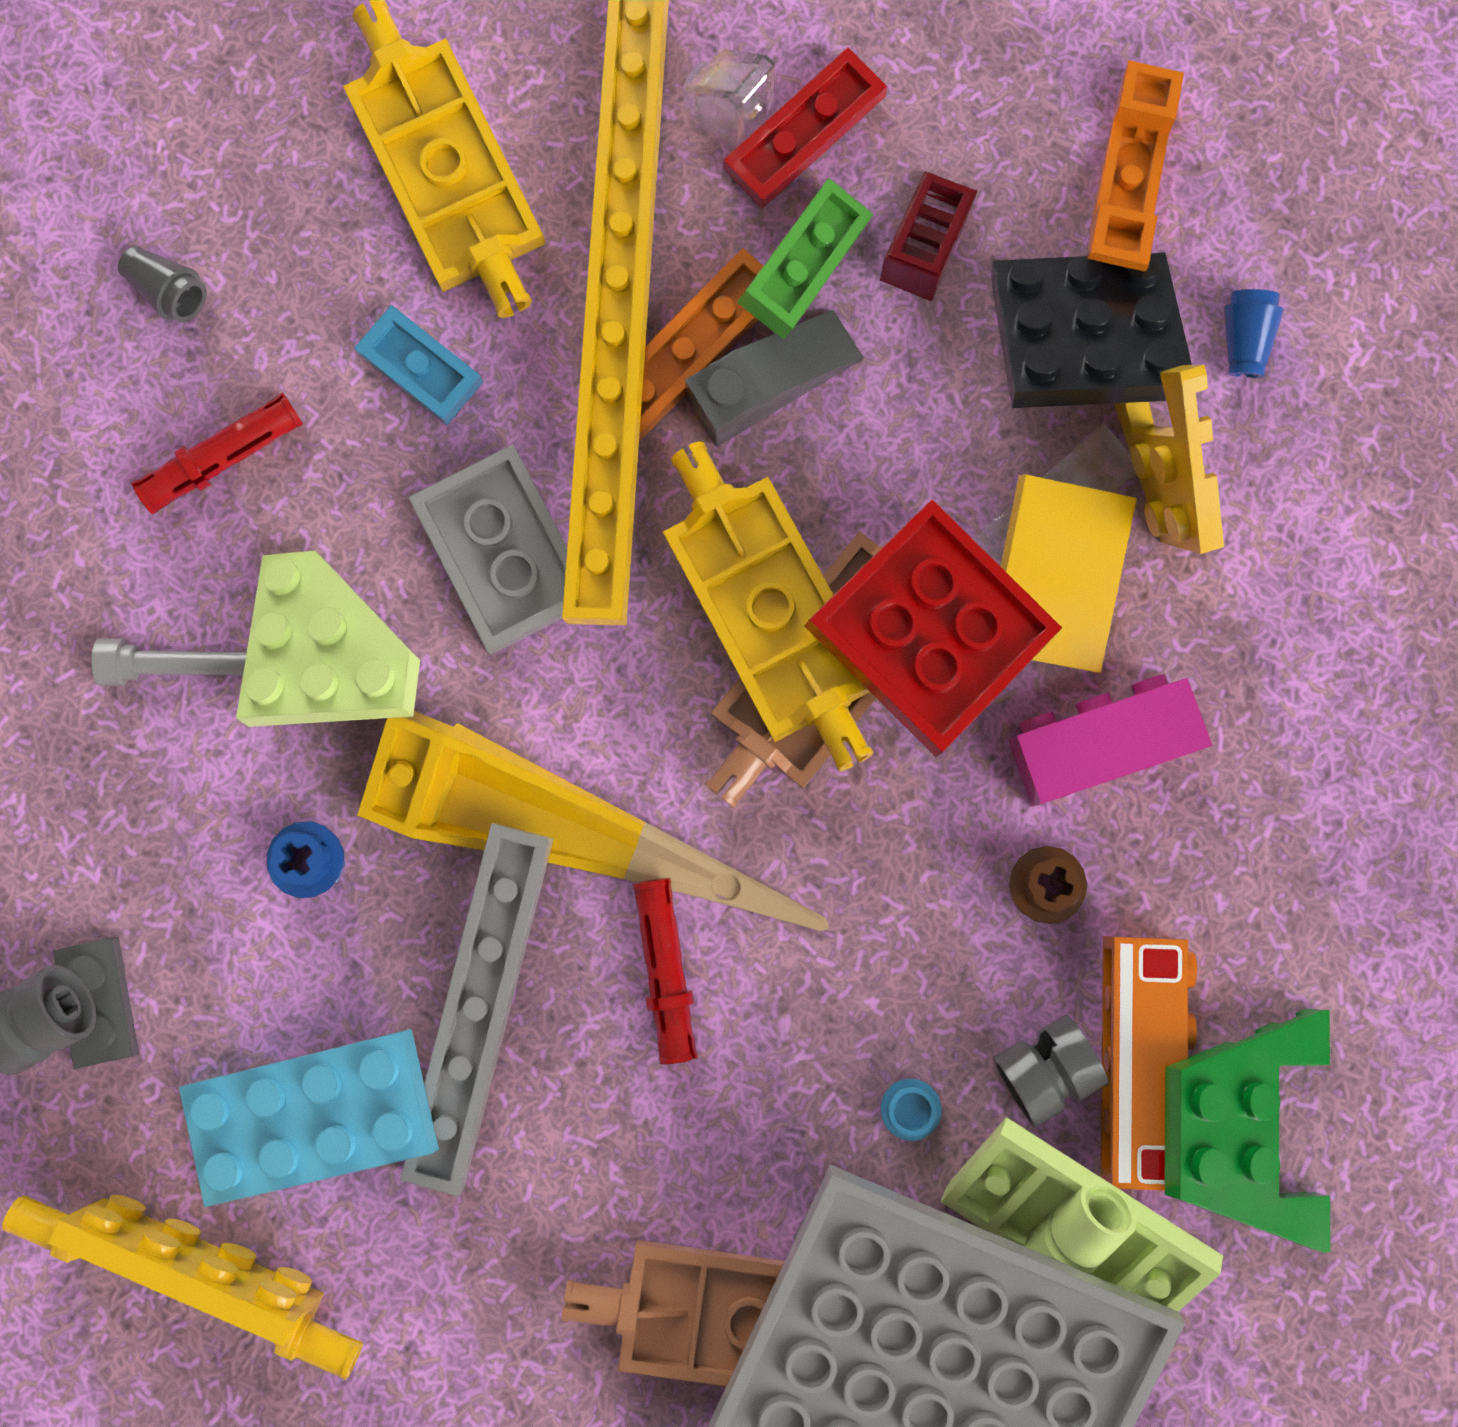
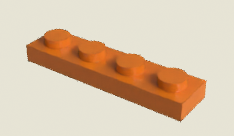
M744 248L645 346L639 442L686 395L685 380L721 359L757 323L758 319L737 303L763 267Z

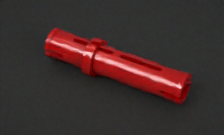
M282 392L265 405L216 432L215 435L205 441L196 444L190 449L183 446L174 452L175 458L166 462L165 465L133 481L131 485L142 504L154 515L172 501L195 488L202 491L211 486L210 479L269 445L270 442L302 426L303 422Z
M671 878L633 883L644 959L649 980L650 996L645 998L647 1011L653 1012L658 1040L659 1063L668 1065L697 1059L698 1054L692 1031L689 1005L694 1003L692 990H687L683 972L677 921L672 900Z

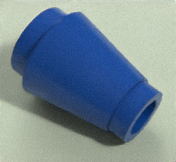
M1241 289L1231 293L1230 304L1224 306L1229 376L1240 377L1242 374H1245L1248 378H1263L1265 376V367L1268 364L1284 312V308L1279 306V293L1263 289Z

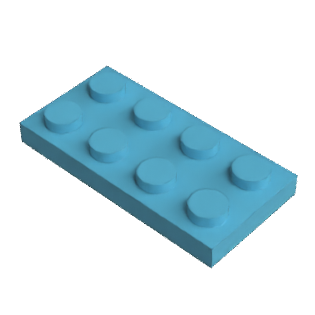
M412 1029L179 1087L204 1207L425 1156L439 1150Z

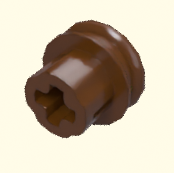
M1044 846L1031 849L1018 859L1011 871L1009 888L1012 900L1022 914L1036 922L1053 924L1065 921L1078 912L1086 897L1087 880L1085 871L1075 856L1062 848ZM1055 870L1058 872V881L1063 884L1061 894L1052 895L1049 901L1044 899L1046 889L1042 885L1037 884L1038 877L1040 875H1050Z

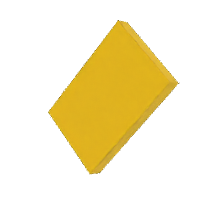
M1026 474L1018 476L1001 567L1062 627L1032 660L1101 673L1137 498Z

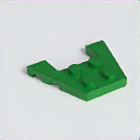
M1300 1010L1295 1013L1296 1017L1282 1023H1269L1255 1029V1034L1235 1043L1224 1042L1165 1067L1164 1195L1254 1227L1265 1233L1289 1240L1297 1245L1323 1253L1331 1252L1330 1196L1314 1192L1279 1193V1067L1330 1065V1010Z

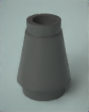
M133 246L122 254L118 263L119 274L131 284L163 319L187 322L200 312L206 300L207 290L195 270L152 252L145 251L139 246Z

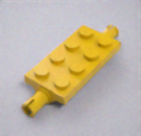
M369 0L377 22L371 20L364 3L358 5L354 9L352 16L372 53L370 67L363 77L343 85V88L442 292L480 275L496 308L495 311L498 317L508 318L514 315L506 293L511 294L519 312L524 311L531 305L532 299L526 292L511 260L545 245L546 242L447 39L445 38L426 48L413 46L409 41L402 39L385 0Z
M698 441L688 445L692 452V457L698 466L697 468L692 466L684 449H680L672 456L671 463L677 469L694 502L691 504L692 512L687 518L663 531V534L773 741L776 742L807 725H815L836 763L835 767L838 772L845 771L854 766L852 764L853 760L843 744L844 742L849 744L859 763L863 762L873 755L874 752L866 743L847 707L852 701L869 693V691L804 627L806 622L833 596V593L769 477L767 476L748 487L734 488L731 484L724 483L707 452L704 442Z
M22 1195V1197L19 1196L12 1203L2 1223L3 1231L50 1250V1256L66 1263L81 1258L273 1342L276 1346L274 1354L290 1361L297 1358L341 1379L347 1380L363 1348L364 1342L314 1321L315 1313L324 1293L310 1287L312 1279L307 1274L289 1267H279L274 1272L254 1263L257 1257L256 1254L238 1244L222 1243L220 1248L198 1239L201 1234L200 1229L188 1222L179 1219H166L165 1223H161L143 1215L146 1207L133 1198L123 1195H111L109 1200L102 1198L71 1214H67L27 1195Z

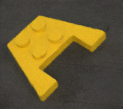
M1182 365L1160 372L1172 427L1154 425L1149 402L1114 403L1131 453L1133 468L1140 479L1147 503L1144 505V514L1151 534L1154 537L1159 536L1161 543L1203 554L1224 547L1217 475L1213 472L1205 474L1201 446L1203 443L1213 441L1212 421L1208 415L1198 418L1196 392L1208 389L1205 365Z

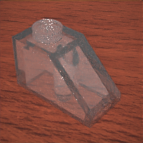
M721 48L708 63L705 61L698 63L686 78L683 86L685 115L732 152L773 115L776 62L764 54Z

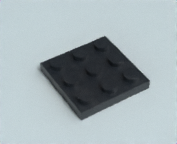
M1165 252L1151 253L1146 272L1088 259V256L993 261L991 271L992 289L1012 408L1166 401L1160 372L1182 365H1192Z

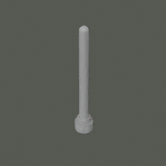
M99 638L96 640L92 651V673L96 684L103 686H124L128 680H137L139 674L243 676L247 652L139 651L137 645H128L125 639Z

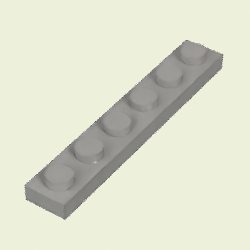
M497 823L491 824L424 1084L439 1150L429 1155L405 1160L400 1181L454 1196H459L465 1189L554 840L552 837Z

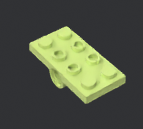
M1007 1117L951 1179L941 1199V1203L984 1230L1178 1312L1221 1273L1223 1255Z

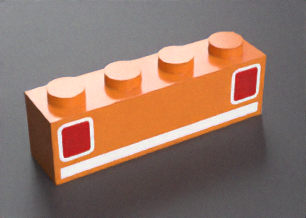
M1103 936L1101 1064L1108 1077L1109 1085L1101 1089L1100 1177L1118 1189L1165 1191V1067L1188 1058V1050L1195 1048L1197 1040L1196 1019L1193 1013H1188V988L1195 987L1197 961L1194 952L1188 951L1187 939Z

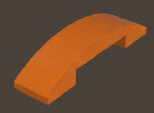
M1128 60L1117 98L1097 186L1089 235L1088 259L1146 272L1149 266L1158 218L1157 215H1154L1167 142L1171 128L1176 120L1184 72Z

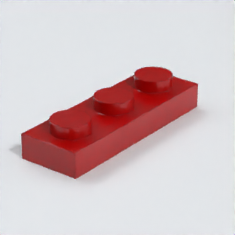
M847 47L723 159V170L763 209L886 97L887 85Z

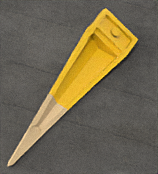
M414 711L413 717L387 718L357 816L413 839L483 851L485 850L491 824L497 823L554 838L548 863L637 883L647 880L671 878V889L675 892L722 903L818 931L828 930L829 924L826 918L458 723L453 727L417 711Z

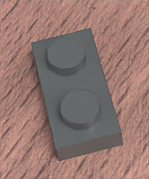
M119 937L53 950L55 965L70 969L82 979L90 990L96 1007L97 1019L94 1030L86 1038L70 1046L73 1069L139 1055Z

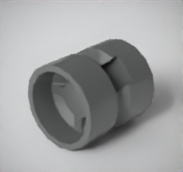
M59 965L48 966L29 976L18 986L6 989L0 993V1073L9 1076L19 1074L44 1061L53 1052L66 1049L83 1040L94 1030L97 1019L94 1000L82 979L70 969Z
M1066 1014L1038 1030L1037 1042L1033 1045L1021 1040L992 1057L998 1072L1017 1105L1034 1128L1063 1112L1064 1099L1069 1096L1082 1101L1109 1085L1106 1072L1092 1046L1076 1023Z

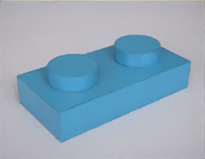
M390 305L354 348L362 359L446 426L483 384L481 376L393 305Z

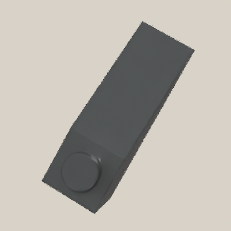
M831 310L795 325L784 339L776 333L732 351L685 380L686 398L714 444L718 447L863 359V355L834 310Z

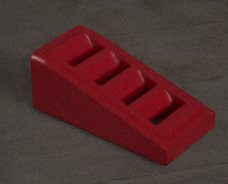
M924 171L886 253L880 281L931 302L972 208L977 190ZM929 191H932L941 196L929 194ZM927 196L957 207L955 214L953 215L924 204ZM918 217L946 227L948 230L946 233L916 223ZM911 237L939 250L937 254H933L907 244L909 238Z

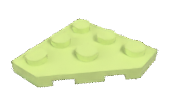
M316 551L262 555L236 719L248 727L413 717L420 659Z

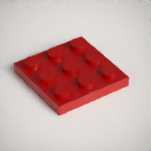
M933 499L804 625L935 757L942 754L1062 629Z

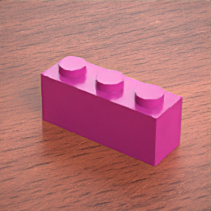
M1164 673L1131 685L1134 696L1113 703L1110 694L1105 693L1075 704L1078 715L1056 722L1054 713L1049 712L1020 722L1019 726L1022 734L1011 738L1008 742L1031 806H1038L1213 746L1188 677L1169 684Z

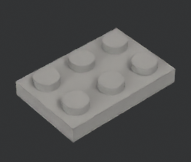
M513 444L409 497L490 655L562 619L567 546Z

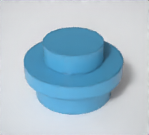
M906 1078L893 1083L885 1091L881 1100L880 1112L885 1126L893 1135L903 1140L917 1141L929 1136L937 1128L941 1119L942 1107L937 1093L930 1085L919 1079Z

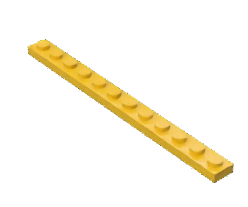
M608 0L562 619L567 624L627 626L669 0Z

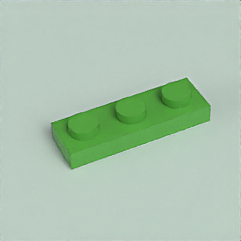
M828 178L737 303L784 339L802 317L871 219L873 213Z

